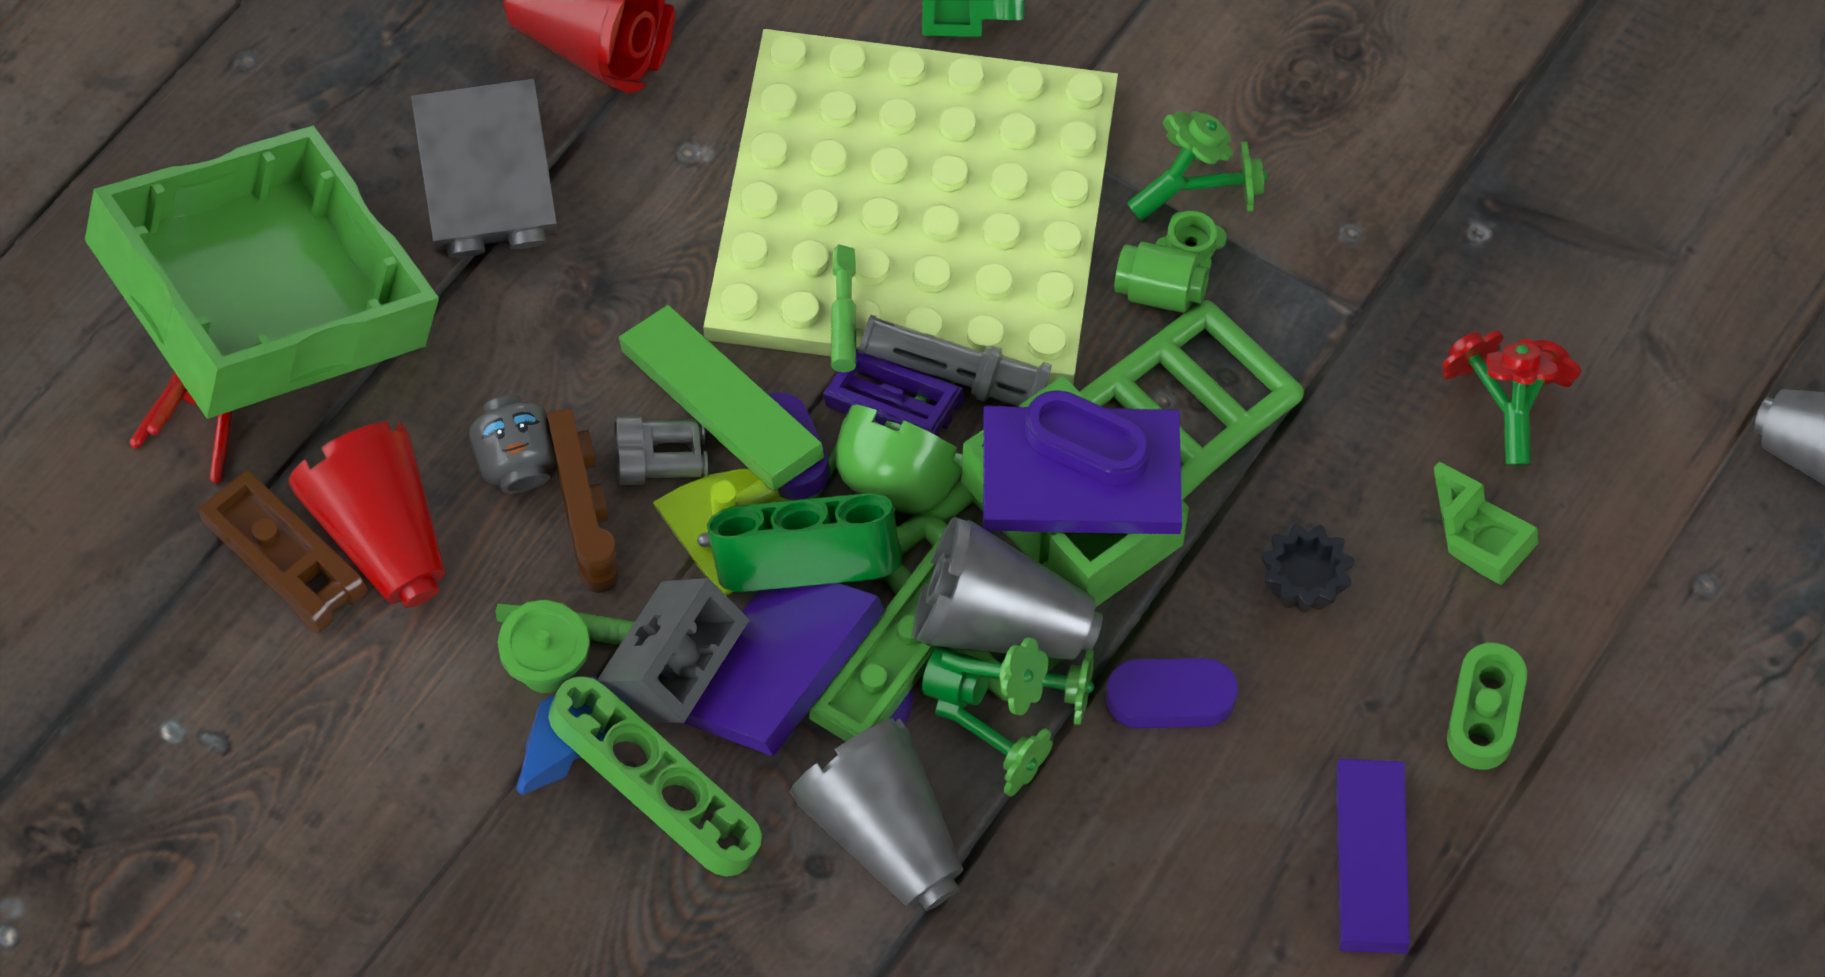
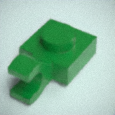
M922 0V36L981 37L982 19L1024 20V0Z

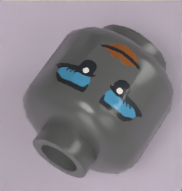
M514 394L497 397L485 403L483 406L485 413L472 422L468 432L481 478L490 485L500 486L501 491L507 494L525 492L549 481V471L556 466L557 460L547 419V411L539 404L521 402L520 396Z

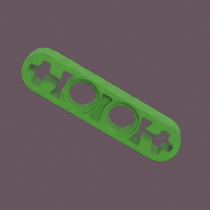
M583 676L574 677L562 683L552 701L548 716L551 728L557 736L706 869L714 874L726 877L739 875L747 870L761 846L762 839L759 825L753 817L606 686L595 679ZM584 704L593 709L591 716L584 713L578 718L569 712L571 706L579 708ZM612 724L613 726L605 735L604 740L599 741L596 738L599 730L603 733L607 725ZM625 741L635 743L645 752L647 763L639 767L626 766L615 757L613 746ZM671 785L685 787L695 797L696 807L688 811L675 810L664 800L662 789ZM710 811L713 814L711 821L706 820L702 829H698L696 826L703 818L705 812ZM731 834L740 840L738 847L732 845L727 850H724L717 844L719 837L725 839Z

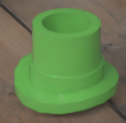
M549 600L526 602L513 610L502 624L497 642L501 664L509 675L525 683L530 689L540 693L556 692L562 683L573 678V675L586 662L590 649L587 627L579 615L564 604Z

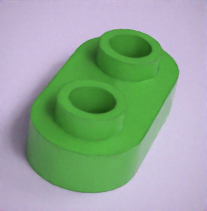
M1484 643L1471 649L1463 660L1458 677L1447 732V744L1452 755L1460 763L1473 769L1486 770L1502 764L1510 755L1517 733L1527 680V668L1522 657L1515 650L1504 644ZM1492 678L1501 687L1498 689L1487 688L1480 680ZM1474 734L1483 735L1489 740L1490 744L1487 746L1474 744L1469 736Z

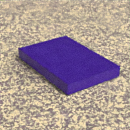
M984 406L983 529L987 531L1181 534L1182 488L1179 410L1106 408L1138 423L1146 431L1150 440L1149 461L1145 472L1131 483L1110 485L1035 451L1025 436V418L1028 407Z
M840 583L759 590L742 611L750 619L684 724L774 756L885 612L878 596Z

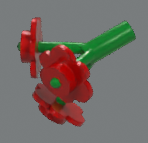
M1499 330L1493 331L1484 337L1479 332H1473L1460 338L1448 351L1449 357L1442 364L1444 369L1442 375L1446 380H1450L1458 375L1465 376L1474 371L1504 413L1505 465H1531L1529 411L1544 383L1551 384L1555 382L1560 386L1570 387L1582 372L1580 366L1570 359L1569 353L1562 346L1549 340H1538L1535 342L1530 339H1521L1518 343L1506 345L1501 353L1498 352L1501 348L1499 344L1503 341L1504 336ZM1513 379L1512 401L1498 380Z

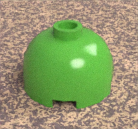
M852 405L841 427L836 444V467L843 482L858 494L869 493L886 496L891 500L894 512L915 515L932 510L944 501L957 483L962 472L963 455L955 453L957 447L906 421H903L902 425L886 421L883 426L874 421L878 413L877 410L861 405Z

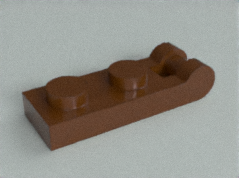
M572 408L547 412L557 460L555 467L580 580L589 591L595 593L605 592L615 586L618 580V566L615 559L616 545L614 537L610 532L598 526L599 522L608 521L601 483L589 485L586 473L587 468L596 467L589 429L577 432Z
M248 469L198 508L201 521L295 609L301 620L313 632L319 633L334 621L332 613L343 604L354 605L368 593L367 586L359 574ZM320 573L329 583L315 594L306 584Z

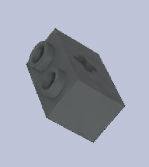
M709 578L661 581L597 681L606 686L646 723H684L750 619Z

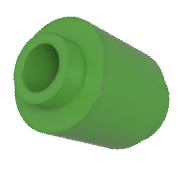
M1143 241L1140 242L1138 247L1125 244L1119 257L1114 288L1116 293L1128 295L1129 302L1186 313L1191 308L1192 302L1202 304L1208 286L1209 267L1200 266V253Z

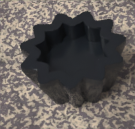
M1294 524L1289 536L1274 534L1271 540L1273 549L1264 552L1261 556L1262 562L1268 571L1265 575V582L1273 594L1282 599L1286 608L1297 606L1303 613L1307 612L1311 607L1321 610L1332 604L1338 594L1351 586V579L1347 572L1353 567L1355 560L1353 557L1342 553L1345 543L1344 539L1341 537L1328 538L1322 525H1318L1308 532L1299 524Z

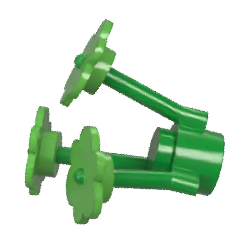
M1025 638L1021 646H1011L1002 664L983 661L945 647H938L932 653L923 676L922 691L924 695L938 700L935 710L937 716L959 723L1006 755L1003 763V769L1007 771L1004 793L1011 797L1020 790L1023 784L1027 785L1033 779L1038 766L1043 763L1050 753L1053 741L1050 740L1052 732L1043 728L1037 736L1034 735L1029 738L1024 736L1014 744L964 710V707L968 703L976 706L982 701L988 688L989 679L993 677L1000 679L1002 695L1009 698V709L1014 715H1024L1031 703H1037L1041 698L1043 686L1065 690L1064 702L1075 704L1074 725L1081 726L1089 693L1094 689V685L1091 682L1094 667V650L1086 651L1082 666L1071 664L1068 676L1047 672V654L1045 651L1038 650V642L1034 638Z

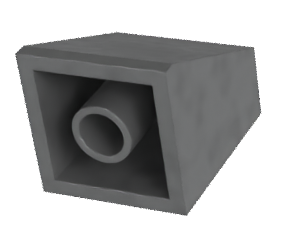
M534 79L411 96L435 251L447 250L448 257L450 258L470 257L484 253V244L509 241L510 249L532 248L545 244V235L557 233L556 216Z

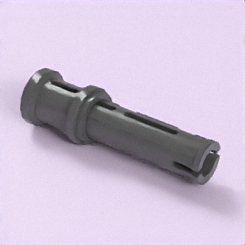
M870 314L858 353L863 355L868 354L918 372L927 373L972 388L970 394L976 396V400L985 402L991 397L1015 406H1019L1046 387L1052 364L1043 362L1038 367L1004 356L1002 348L992 346V348L985 347L984 352L928 333H922L876 318L877 316Z

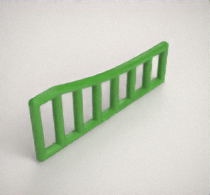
M1204 300L1202 304L1198 303L1079 391L1086 400L1099 406H1103L1114 397L1126 409H1162L1135 383L1137 379L1160 363L1227 427L1202 448L1180 426L1181 462L1184 464L1181 467L1182 500L1252 438L1297 405L1304 396L1301 384L1217 305L1209 300ZM1206 329L1272 392L1246 411L1180 347ZM961 480L955 484L948 497L934 509L915 514L897 527L902 555L924 539L934 546L948 525L946 522L970 504L974 503L983 512V506L961 483ZM1002 531L1025 555L1029 557V555L1016 543V541L1006 531ZM1048 560L1042 563L1041 565L1047 568ZM901 563V566L895 572L881 579L897 594L912 573ZM948 647L951 650L976 657L983 661L999 663L988 651ZM1048 657L1047 672L1063 661V659ZM990 677L988 689L998 699L1008 701L1009 698L1002 695L1000 679Z

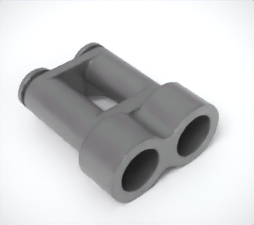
M641 414L615 415L614 442L617 458L618 485H644L645 478L701 477L702 474L704 477L708 476L707 451H703V455H701L700 443L705 444V427L696 419L642 421ZM685 443L692 452L653 453V445Z

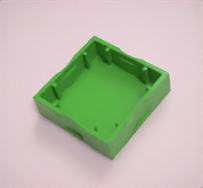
M314 125L237 147L233 151L210 161L172 166L93 190L85 241L206 419L426 347L439 297L394 235L388 232L370 213L363 202L357 184Z

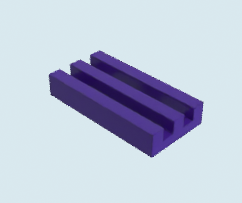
M856 349L855 369L850 372H837L823 393L825 404L828 408L848 414L852 405L869 407L877 410L878 413L874 421L883 426L886 421L895 422L902 425L903 421H906L940 437V429L942 427L947 429L951 424L953 409L960 410L965 402L963 388L868 354L858 353L859 349ZM858 372L885 383L880 386L856 377L854 374ZM903 390L938 403L936 406L904 395Z

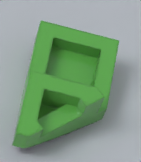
M1439 461L1434 467V475L1448 553L1481 575L1502 585L1538 545L1537 527L1487 502L1484 495V484Z

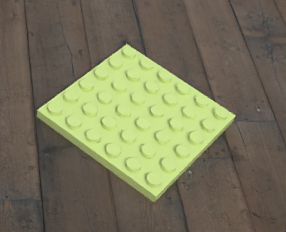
M763 29L703 326L704 337L708 341L831 357V306L836 300V276L833 275L834 248L840 244L855 249L856 274L852 277V300L856 304V349L860 347L870 314L877 316L876 318L922 333H928L984 352L985 347L992 348V346L1002 348L1004 356L1038 367L1043 362L1052 364L1046 385H1050L1063 375L1074 385L1118 73Z

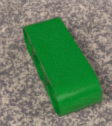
M865 493L735 506L717 512L707 523L719 584L724 589L733 592L873 580L892 574L901 566L903 561L892 502L889 498L880 494Z

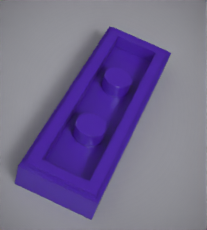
M1338 759L1336 766L1339 951L1407 954L1410 945L1405 763L1404 761Z

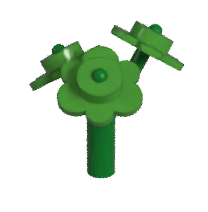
M1177 111L1173 115H1167L1163 120V126L1168 131L1166 137L1172 144L1182 148L1167 171L1127 202L1141 222L1179 191L1243 185L1247 213L1253 212L1254 195L1264 194V182L1268 179V173L1263 170L1261 158L1250 159L1247 141L1241 142V172L1182 177L1194 159L1207 164H1216L1221 160L1228 161L1233 155V150L1228 145L1231 142V136L1219 120L1206 113L1192 111L1189 115L1185 112Z

